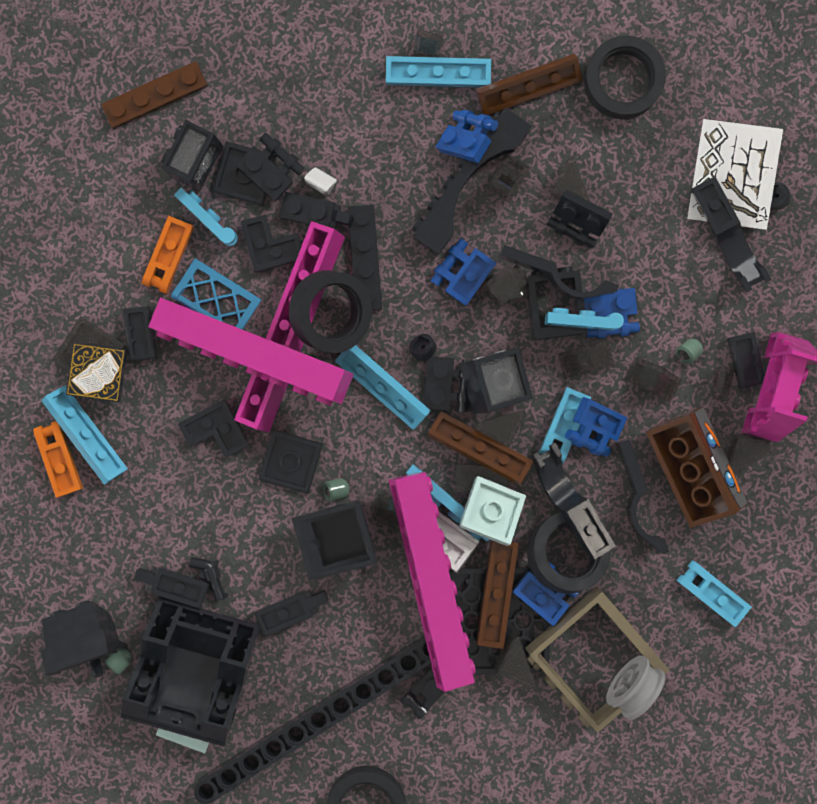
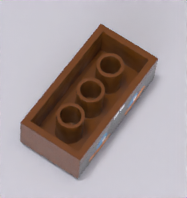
M704 407L661 422L646 431L690 528L734 515L748 504Z

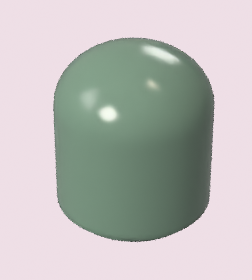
M691 338L676 349V355L679 358L680 351H685L690 359H680V361L690 365L702 355L703 346L698 340Z
M343 478L326 481L323 484L324 491L327 486L329 488L330 496L324 492L325 498L329 502L344 499L349 494V485Z
M125 648L117 649L118 653L109 655L105 659V664L116 675H120L132 662V655Z

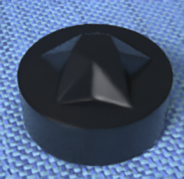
M775 182L770 208L780 210L789 204L791 192L785 184Z
M428 334L416 336L409 346L410 353L419 361L431 358L437 349L436 342Z

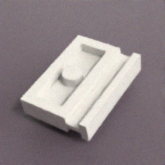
M439 512V517L436 519L438 527L442 529L445 537V544H443L444 553L450 559L451 570L458 573L473 550L478 546L479 541Z

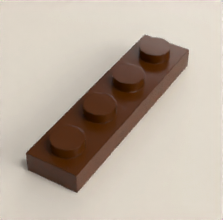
M574 53L477 88L476 91L482 113L490 115L506 107L509 108L581 82L582 76L579 60Z
M194 61L108 100L101 105L112 129H115L204 89L208 85L197 61Z
M440 412L428 432V437L521 486L534 462L443 412Z
M493 540L490 542L476 644L479 646L504 649L518 542L512 541L509 546Z

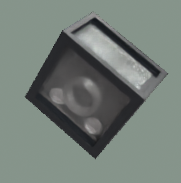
M185 120L183 126L179 125L174 134L175 141L171 149L165 151L161 160L163 164L161 168L171 178L200 192L223 145L214 133Z
M519 347L498 351L459 363L473 414L489 413L533 398Z

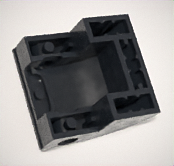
M159 597L141 639L140 658L122 698L120 718L225 747L260 631L259 624Z

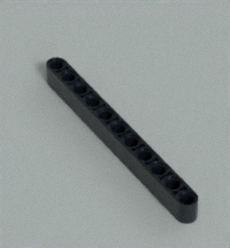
M425 635L204 774L195 786V799L201 804L214 802L431 664L429 653L423 649L426 643ZM406 655H410L416 661L414 665L406 667L401 663V659ZM382 670H390L393 673V678L384 681L379 677V673ZM360 684H367L371 691L366 695H362L356 688ZM338 698H343L348 701L349 705L344 709L336 707L334 701ZM317 712L323 713L326 720L322 723L315 722L312 715ZM292 727H300L304 734L300 737H295L291 734L290 729ZM276 741L281 745V749L273 751L269 748L268 743ZM249 755L256 756L259 763L251 765L247 762L246 757ZM224 771H234L236 774V778H227L224 775ZM202 785H211L214 789V792H204V790L202 789Z

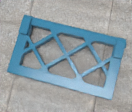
M196 258L171 294V298L189 309L223 322V317L237 314L239 322L235 327L242 330L261 302L260 298ZM199 269L209 275L210 280L195 283L194 274ZM214 282L222 283L230 288L232 293L217 297ZM211 283L214 297L199 301L196 286ZM193 287L196 302H191L182 296L186 288ZM236 295H241L251 302L247 309L239 310ZM233 296L236 311L221 315L218 300ZM215 301L218 315L210 314L202 309L200 304Z

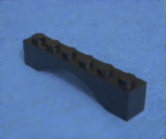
M507 107L502 114L497 112L492 118L498 122V127L495 131L489 130L486 134L491 143L480 162L475 163L462 159L458 165L461 169L456 177L451 175L442 187L445 189L443 195L440 198L434 197L427 207L430 211L425 219L420 217L412 228V231L415 232L413 239L437 257L453 237L455 206L466 182L488 162L502 155L515 152L532 127Z

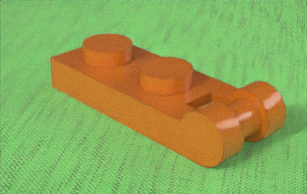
M168 215L143 276V285L147 287L152 285L159 288L160 292L168 294L194 230L193 225ZM157 269L165 271L163 278L155 276Z
M57 421L51 422V425L47 427L41 425L34 428V436L55 497L58 498L83 489L65 432ZM54 435L56 442L49 444L47 437Z

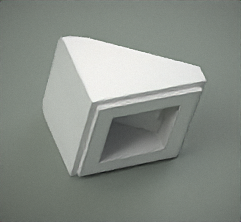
M316 167L304 177L307 185L326 196L330 194L337 182L335 178Z

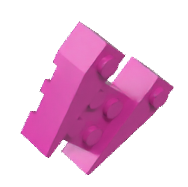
M774 332L770 335L764 355L765 359H769L757 404L755 408L748 409L741 433L770 442H779L807 421L806 416L793 413V410H796L800 403L801 396L798 392L801 384L806 381L808 376V368L806 366L817 364V350L808 340L781 332Z

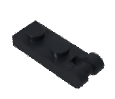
M432 667L400 700L405 707L409 706L414 711L413 714L418 719H421L445 693L437 688ZM419 692L427 698L422 704L415 698Z

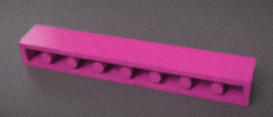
M311 221L268 331L267 340L301 352L304 343L294 333L289 319L290 300L294 290L305 277L317 271L333 270L345 239L335 229ZM325 288L317 293L311 303V324ZM262 373L261 378L251 375L234 420L254 429L270 432L288 383L285 382L284 387L269 382L270 376Z
M163 298L159 299L148 326L157 330L156 336L168 341H171L173 337L179 339L178 345L193 350L194 346L202 348L200 354L215 359L217 355L224 357L223 363L237 369L239 364L247 367L245 372L261 378L262 373L270 376L269 382L284 387L285 382L294 385L292 391L307 396L309 392L317 395L316 401L331 406L333 401L342 404L354 375L349 371Z
M417 472L389 479L436 686L446 692L475 683L473 674L476 672L473 660L469 658L467 651L469 640L461 626L463 614L455 600L457 588L454 581L450 579L449 574L451 562L448 555L444 553L443 544H445V537L442 529L438 527L436 519L439 517V511L436 503L432 501L430 493L433 491L432 481L429 476H426V472Z

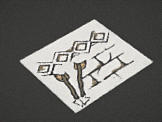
M703 119L692 188L716 177L741 222V226L767 230L783 129ZM691 193L687 219L707 221Z

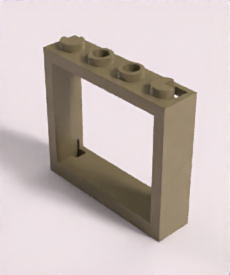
M596 586L562 615L554 626L551 625L525 649L530 655L527 660L536 670L541 668L547 674L544 679L553 690L558 687L563 693L560 698L570 709L575 707L580 712L577 717L587 728L592 726L598 733L622 712V709L611 707L608 703H605L593 714L540 654L541 651L598 603L642 656L649 660L652 668H660L665 674L670 670L607 596Z

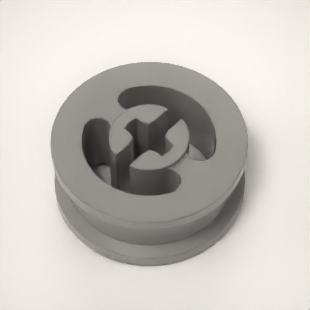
M637 656L630 660L615 676L608 689L606 701L611 707L622 709V715L626 719L633 720L645 713L655 702L664 686L665 673L660 668H652L645 656Z

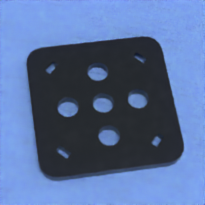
M515 567L512 590L527 571L532 573L530 567ZM461 568L458 573L450 570V579L454 581L457 588L455 600L463 614L461 626L469 640L467 651L469 658L473 660L475 665V674L542 672L541 668L536 670L527 660L526 656L529 653L525 648L534 641V622H543V632L549 628V623L543 618H534V610L511 593L503 651L495 654L491 652L490 647L477 645L476 639L487 568ZM465 581L468 585L460 591L458 587ZM520 613H527L530 617V622L525 627H519L516 624V618ZM468 614H475L478 617V623L473 628H467L464 625V619ZM550 645L543 650V657L548 663L550 660Z

